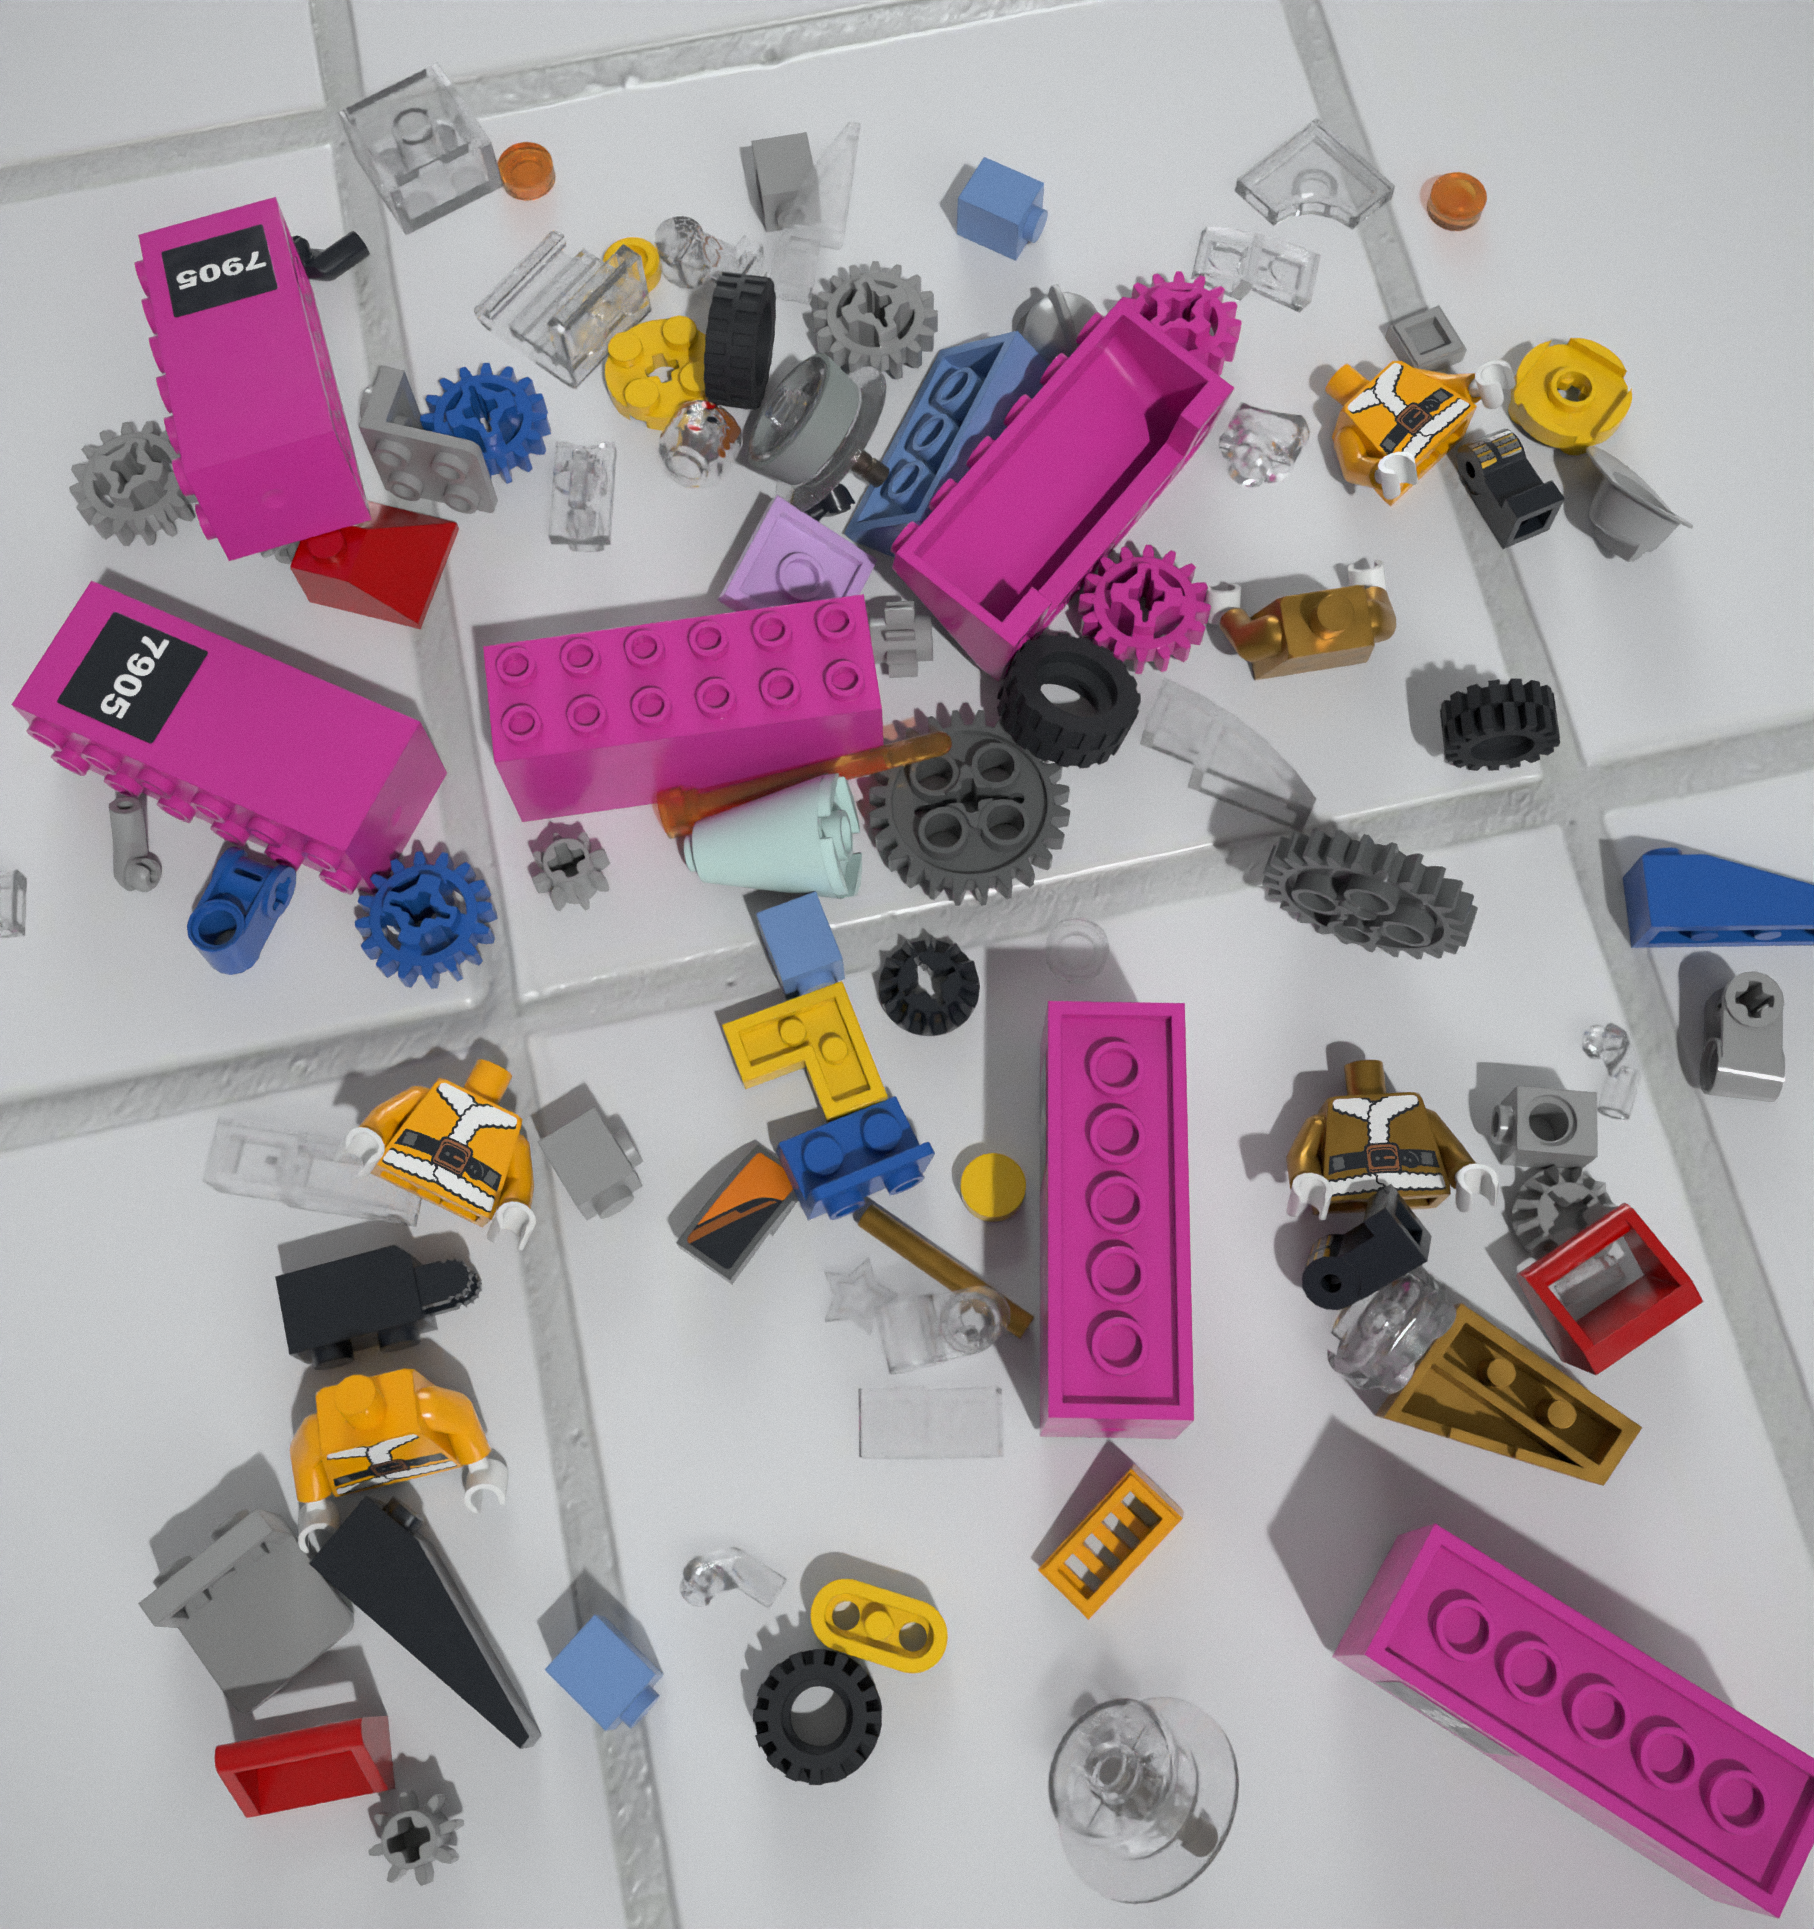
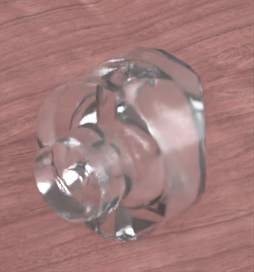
M1241 401L1219 437V449L1227 462L1226 470L1229 476L1237 483L1252 488L1259 487L1262 482L1273 484L1284 481L1292 472L1309 441L1310 430L1302 415L1260 409Z

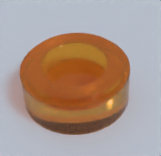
M521 142L508 147L498 160L497 169L503 189L515 199L529 201L541 198L555 184L556 173L552 157L546 148L537 143Z
M1462 172L1445 174L1438 178L1432 186L1427 201L1428 215L1436 225L1445 230H1467L1473 227L1481 218L1487 201L1486 190L1483 184L1472 175Z

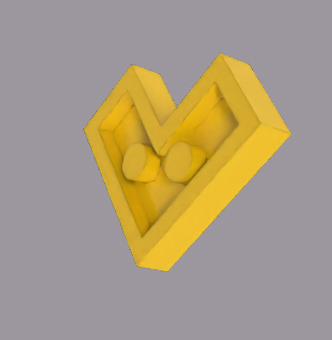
M843 981L722 1025L745 1090L806 1067L827 1123L888 1099Z

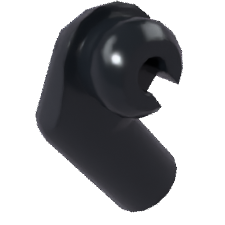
M354 231L349 232L326 249L310 248L305 238L298 235L292 236L307 276L312 280H335L370 255L367 246Z

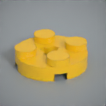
M681 315L673 316L669 319L651 320L638 324L626 332H620L611 338L608 344L609 355L605 364V379L612 403L621 415L629 420V415L637 420L646 421L647 428L664 431L675 411L685 402L693 400L708 401V397L705 395L704 383L706 335L697 330L693 320ZM659 367L675 369L671 371L672 380L661 383L658 376L649 377V375ZM700 404L690 405L682 409L681 414L673 419V423L666 430H675L687 426L686 424L690 425L702 418L708 410L701 408ZM690 408L693 411H695L696 414L694 416H688L687 414H684V412L686 413V409Z
M1570 338L1568 344H1556L1549 347L1552 341L1550 340L1534 347L1521 361L1514 376L1516 385L1511 389L1508 414L1512 421L1521 425L1527 433L1538 441L1555 448H1560L1561 451L1568 455L1579 456L1587 452L1586 448L1588 446L1603 443L1618 430L1631 406L1632 388L1628 392V386L1624 380L1627 370L1622 361L1605 346L1584 338ZM1571 386L1580 390L1578 395L1580 401L1574 402L1563 398L1557 388L1563 391L1568 390Z

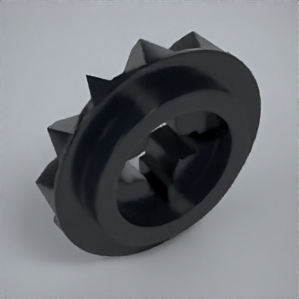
M932 935L921 941L912 943L905 941L902 947L891 957H886L879 979V996L888 1017L903 1030L920 1036L943 1035L960 1027L972 1015L980 992L975 962L970 960L961 951L957 943L949 944L938 941ZM918 966H921L923 971L927 970L932 978L941 975L943 977L947 976V979L940 984L942 1006H939L936 999H932L926 991L918 994L912 993L911 990L919 985Z

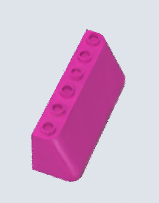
M1122 299L1117 302L1105 317L1096 312L1089 319L1076 339V342L1079 344L1078 348L1069 358L1065 354L1060 353L1051 362L1040 379V383L1044 385L1033 399L1026 394L1018 399L1004 419L1003 424L1007 428L996 440L987 436L979 443L966 463L970 470L958 483L952 478L948 479L929 504L928 508L933 512L920 526L914 521L910 522L898 535L890 549L895 554L892 569L974 662L997 682H1001L1005 678L1017 651L1021 650L1022 645L1028 640H1036L1039 635L1044 633L1083 587L1086 575L1088 573L1094 574L1099 567L1100 559L1111 554L1190 461L1208 437L1234 390L1232 385Z

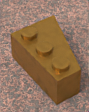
M1462 1303L1449 1305L1375 1414V1416L1602 1486L1605 1485L1643 1428Z

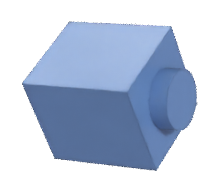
M984 157L958 197L957 235L1016 261L1027 242L1035 243L1045 227L1048 211L1043 209L1044 183Z
M816 891L756 913L761 937L786 1001L845 979L843 958Z
M596 1614L545 1669L605 1731L615 1730L622 1721L632 1729L660 1698V1695L653 1687L664 1675L605 1616Z

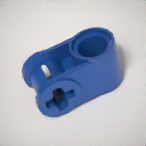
M235 846L228 848L222 854L215 866L212 879L196 909L190 915L187 924L189 939L213 969L222 974L234 975L245 972L256 963L278 918L290 904L296 886L295 869L285 864L272 867L248 857L245 850ZM227 930H236L234 936L228 942L214 945L215 940L220 934Z

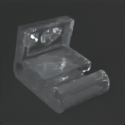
M551 230L475 306L474 313L479 322L492 334L568 387L577 389L608 357V344L611 338L640 324L651 312L652 308L642 258L639 254L623 244L606 262H603L584 248L574 258H571L562 251L567 246L564 234Z

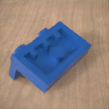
M896 1096L779 1142L776 1149L779 1160L808 1221L827 1213L830 1220L845 1217L865 1205L864 1197L885 1188L889 1195H896L913 1188L924 1180L923 1173L935 1155L930 1142L919 1145Z

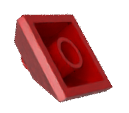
M367 501L372 520L300 541L290 569L309 602L421 629L459 531V526L457 522Z

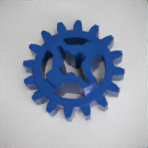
M483 363L480 375L472 376L466 367L460 368L461 381L455 384L446 378H442L439 381L444 393L442 397L427 395L425 399L430 413L420 415L423 429L467 439L478 444L482 450L491 479L492 475L500 474L507 484L511 483V469L516 466L526 472H530L533 467L529 454L544 455L546 447L543 437L551 434V427L547 417L548 410L542 393L536 394L532 379L525 377L517 382L514 369L510 366H507L499 376L493 375L490 363ZM481 418L486 419L488 426H491V432L486 431L484 424L480 421Z
M422 851L416 852L413 860L414 866L406 869L395 858L390 861L391 869L394 873L392 877L387 880L382 876L374 874L370 878L378 890L376 895L359 896L358 903L369 914V916L355 920V928L362 937H367L360 945L362 950L370 960L378 959L376 966L385 977L388 978L398 971V978L405 987L411 988L417 981L418 976L423 975L430 988L436 989L440 982V974L447 971L457 982L462 980L463 974L460 964L467 960L472 964L480 966L483 960L476 950V946L478 943L493 944L495 936L490 928L484 925V923L498 919L493 904L485 902L491 896L484 880L475 881L476 874L467 862L454 870V863L448 853L442 852L437 858L435 865H430ZM453 890L464 898L467 914L461 913L458 907L453 906L455 902L452 897ZM433 913L437 914L435 919H432ZM418 921H422L420 927L416 925ZM387 925L393 926L396 932H399L397 940L401 944L400 950L391 945Z

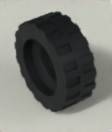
M724 271L717 280L709 309L704 352L705 395L710 403L757 410L761 406L766 385L768 384L775 338L776 293L772 278Z
M1058 633L1056 636H1049L1048 634L1039 635L1036 640L1025 642L1021 650L1017 651L998 690L997 699L1000 700L997 706L998 715L1002 716L1004 720L1003 726L1008 734H1012L1017 739L1016 743L1024 750L1028 749L1036 754L1035 757L1045 762L1046 760L1055 762L1057 766L1061 767L1078 766L1079 769L1090 768L1092 764L1097 763L1101 765L1107 762L1110 755L1114 756L1122 745L1140 711L1137 709L1141 703V695L1137 693L1136 689L1138 684L1134 676H1131L1126 670L1127 666L1120 659L1117 660L1111 655V651L1102 645L1099 647L1091 643L1089 639L1083 637L1075 638L1063 633ZM1043 684L1059 685L1079 693L1094 707L1096 715L1094 717H1082L1063 711L1045 697L1041 691V686Z

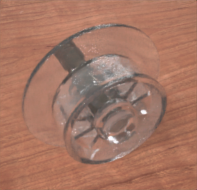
M1153 1697L1143 1700L1129 1698L1113 1699L1098 1704L1081 1715L1070 1726L1058 1744L1051 1762L1048 1779L1049 1802L1054 1817L1059 1824L1060 1839L1069 1864L1077 1876L1089 1888L1103 1897L1125 1904H1145L1159 1901L1174 1895L1194 1882L1208 1868L1221 1850L1232 1827L1239 1797L1238 1766L1233 1747L1221 1726L1200 1707L1188 1701L1172 1697Z

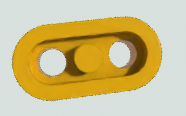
M838 1579L825 1585L817 1593L812 1603L810 1616L814 1633L824 1645L833 1650L911 1674L921 1673L935 1666L946 1650L948 1641L946 1623L941 1614L926 1602L854 1579ZM843 1602L855 1604L860 1612L859 1622L854 1628L849 1630L838 1628L833 1619L835 1608ZM917 1623L926 1631V1643L918 1651H908L900 1644L899 1634L906 1624Z

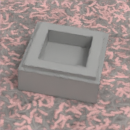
M1439 305L1389 325L1385 335L1387 342L1399 361H1403L1413 368L1437 372L1461 362L1467 351Z

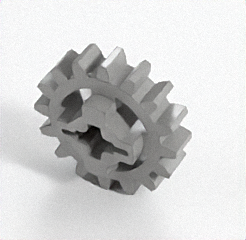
M872 261L870 273L862 274L855 264L849 266L850 279L847 281L833 275L830 278L831 293H818V311L813 312L814 332L817 333L819 352H829L830 358L839 367L845 363L849 364V374L853 380H856L863 370L870 371L873 383H879L882 371L890 370L897 380L903 378L902 365L906 362L917 369L922 366V351L932 352L934 349V333L938 332V310H934L933 292H921V277L916 274L905 281L902 279V266L898 264L890 270L889 274L882 273L878 261Z
M147 421L141 432L135 433L129 422H124L121 427V435L115 438L103 430L99 433L103 442L101 447L96 449L92 446L84 445L81 449L89 460L88 463L72 465L71 471L79 481V483L69 487L70 493L78 503L76 508L89 526L93 525L99 535L105 540L115 534L123 546H129L135 535H141L149 546L154 544L156 531L163 529L166 534L173 537L177 534L173 524L176 519L180 518L191 522L195 518L187 506L189 502L198 503L195 494L185 497L178 485L174 471L168 472L162 463L164 459L172 464L173 459L180 458L181 456L180 454L177 455L174 451L167 431L165 430L160 434L155 424L151 421ZM103 495L110 497L114 503L113 508L104 504Z

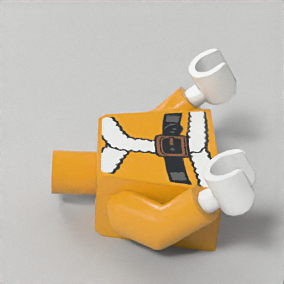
M1493 360L1482 365L1476 373L1446 374L1413 368L1403 361H1392L1371 381L1366 379L1348 363L1343 365L1332 376L1325 388V392L1343 406L1339 413L1332 439L1344 479L1352 484L1373 488L1388 505L1392 506L1413 485L1418 484V480L1464 438L1477 408V405L1474 403L1482 400V404L1488 409H1497L1505 400L1502 389H1512L1516 385L1510 364L1504 360Z
M478 1059L463 1088L446 1079L438 1078L431 1089L424 1086H411L374 1107L358 1128H353L347 1133L333 1153L332 1158L335 1162L345 1153L358 1156L363 1163V1168L356 1176L359 1179H365L369 1174H372L480 1227L490 1222L496 1212L487 1232V1239L490 1242L495 1243L501 1229H509L519 1238L517 1249L523 1250L536 1224V1217L531 1210L534 1177L530 1143L519 1133L523 1119L517 1114L499 1106L512 1079V1075L504 1068L490 1061Z
M404 1368L371 1377L361 1374L351 1375L337 1385L320 1389L316 1392L317 1413L311 1414L304 1419L290 1443V1458L297 1501L305 1503L298 1515V1545L304 1553H309V1533L311 1531L325 1529L333 1535L340 1527V1511L333 1502L326 1500L331 1493L335 1497H340L467 1465L469 1472L464 1495L465 1506L473 1513H480L483 1498L481 1489H489L495 1492L500 1505L503 1506L505 1504L509 1478L508 1470L503 1463L487 1459L486 1456L491 1452V1448L472 1402L466 1395L460 1392L435 1386L415 1369Z

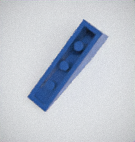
M1670 847L1658 848L1644 853L1623 876L1631 948L1814 946V885L1707 854L1682 855L1680 849Z

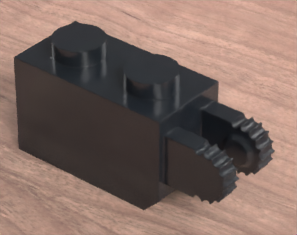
M396 1245L275 1276L289 1355L306 1364L313 1363L315 1370H326L347 1365L355 1360L353 1352L379 1346L381 1352H393L418 1345L421 1342L419 1334L438 1330L436 1315L458 1310L461 1305L467 1307L469 1303L474 1304V1300L479 1298L478 1294L482 1291L480 1289L482 1282L478 1280L479 1276L476 1273L474 1274V1271L469 1266H465L466 1264L463 1261L459 1262L454 1258L453 1261L446 1259L445 1263L437 1261L423 1265L410 1253Z

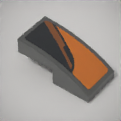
M757 1145L726 1178L676 1242L681 1250L731 1285L739 1277L769 1234L773 1236L799 1201L780 1160Z

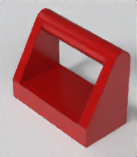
M1622 1203L1516 1275L1520 1287L1561 1361L1593 1375H1598L1704 1302L1689 1275L1637 1212L1627 1203ZM1621 1237H1624L1644 1275L1575 1321L1550 1290L1549 1286Z
M388 1716L361 1717L222 1744L216 1746L215 1749L216 1771L246 1818L395 1789Z

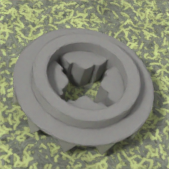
M1554 1165L1536 1173L1522 1184L1513 1201L1512 1224L1521 1246L1537 1261L1579 1233L1572 1226L1563 1231L1559 1229L1553 1235L1548 1232L1555 1225L1553 1221L1559 1215L1557 1209L1553 1206L1555 1201L1563 1208L1570 1206L1572 1203L1576 1205L1580 1201L1585 1205L1580 1209L1582 1213L1576 1219L1582 1230L1618 1207V1205L1612 1202L1606 1192V1182L1594 1180L1584 1173L1582 1167L1569 1169L1557 1168ZM1614 1243L1572 1271L1583 1270L1595 1265L1607 1256Z

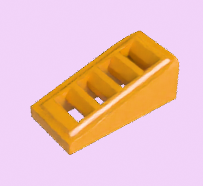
M1133 1463L1038 1568V1571L1089 1620L1183 1519L1184 1511ZM1130 1491L1158 1517L1151 1527L1123 1501ZM1111 1512L1139 1539L1132 1548L1103 1521ZM1091 1533L1120 1560L1114 1569L1106 1564L1084 1542ZM1072 1554L1102 1581L1094 1591L1065 1563Z

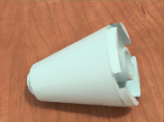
M826 773L696 821L692 834L686 835L684 840V855L688 869L691 872L697 871L699 878L704 883L803 895L816 891L819 897L836 899L856 896L861 885L862 853L852 854V834L860 833L854 797L847 779L844 776L838 777L839 773Z

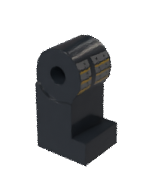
M1501 429L1464 444L1457 451V466L1460 476L1470 491V497L1502 549L1550 529L1565 498L1553 480L1543 483L1526 458L1524 447L1514 432L1509 429ZM1528 519V521L1525 524L1520 525L1522 521Z
M1390 1184L1369 1198L1363 1223L1344 1235L1328 1234L1323 1236L1312 1245L1302 1274V1289L1311 1302L1326 1310H1340L1349 1307L1428 1261L1432 1236L1393 1185Z

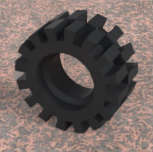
M1511 678L1508 684H1500V679L1488 681V687L1481 688L1478 684L1467 687V693L1456 691L1450 695L1451 700H1444L1441 704L1440 718L1445 759L1448 762L1453 761V766L1458 768L1468 765V770L1478 771L1483 766H1488V771L1499 770L1500 765L1509 764L1510 769L1521 766L1520 761L1526 760L1533 763L1540 760V754L1550 755L1554 752V747H1558L1560 744L1554 692L1552 693L1548 685L1540 686L1539 681L1530 680L1522 685V679Z
M826 1649L800 1651L789 1656L782 1663L777 1664L769 1672L770 1675L766 1681L761 1684L756 1695L758 1696L756 1708L753 1709V1722H755L757 1732L755 1737L759 1748L762 1747L767 1756L766 1760L774 1769L777 1768L783 1772L786 1778L795 1782L809 1783V1785L835 1783L858 1770L874 1750L882 1727L881 1699L870 1675L852 1658ZM816 1686L826 1687L837 1693L846 1709V1723L842 1733L835 1741L823 1746L810 1745L801 1740L795 1733L791 1723V1710L797 1697L803 1691Z

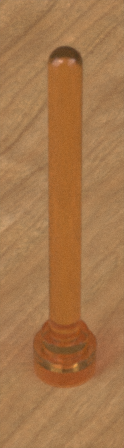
M936 731L699 793L696 788L685 790L682 785L657 792L660 818L667 836L670 839L692 834L696 821L826 773H839L838 777L844 776L847 780L946 755L952 747V740L947 733Z

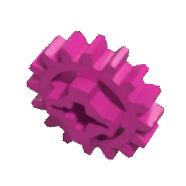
M1176 271L1173 282H1165L1158 273L1152 276L1151 288H1147L1138 282L1135 283L1132 289V297H1122V300L1220 376L1224 361L1232 362L1235 357L1242 325L1241 320L1235 319L1238 307L1236 302L1222 303L1225 289L1222 286H1218L1208 291L1204 288L1205 277L1201 275L1193 283H1187L1182 271ZM1210 327L1212 328V330H1213V332H1214V336H1213V337L1209 334V332H1210Z
M1147 544L1143 550L1142 557H1134L1127 546L1121 548L1119 563L1117 564L1105 556L1102 557L1099 561L1098 575L1091 573L1086 575L1083 589L1085 594H1080L1078 614L1083 615L1080 629L1082 636L1096 635L1093 644L1099 647L1102 645L1109 649L1117 660L1120 659L1122 662L1125 659L1133 661L1135 674H1142L1146 662L1154 661L1155 666L1160 672L1167 671L1170 655L1184 663L1189 657L1191 644H1201L1206 628L1204 624H1207L1211 611V605L1204 603L1208 589L1206 582L1192 583L1196 567L1191 563L1178 569L1174 566L1176 552L1172 550L1165 554L1162 560L1154 558L1153 547ZM1141 597L1145 598V608L1148 609L1147 622L1142 621L1143 610H1140Z

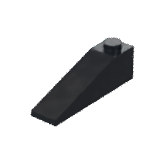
M365 1496L311 1560L309 1565L519 1749L533 1747L541 1737V1733L434 1545L418 1532L425 1521L395 1496L387 1504L381 1500Z

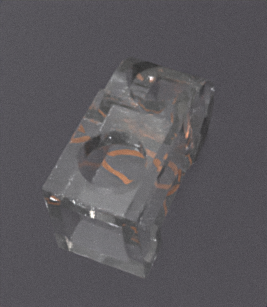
M675 216L665 220L658 226L655 232V246L659 254L661 272L664 278L710 304L712 303L714 288H716L717 280L724 271L767 277L763 243L745 235L734 246L703 232L702 227L697 221L686 216Z

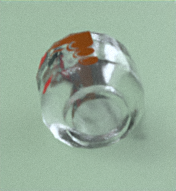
M703 400L685 402L675 411L660 435L657 446L659 460L664 466L667 475L675 483L685 488L707 489L715 487L726 478L741 452L743 445L742 431L735 418L723 407Z

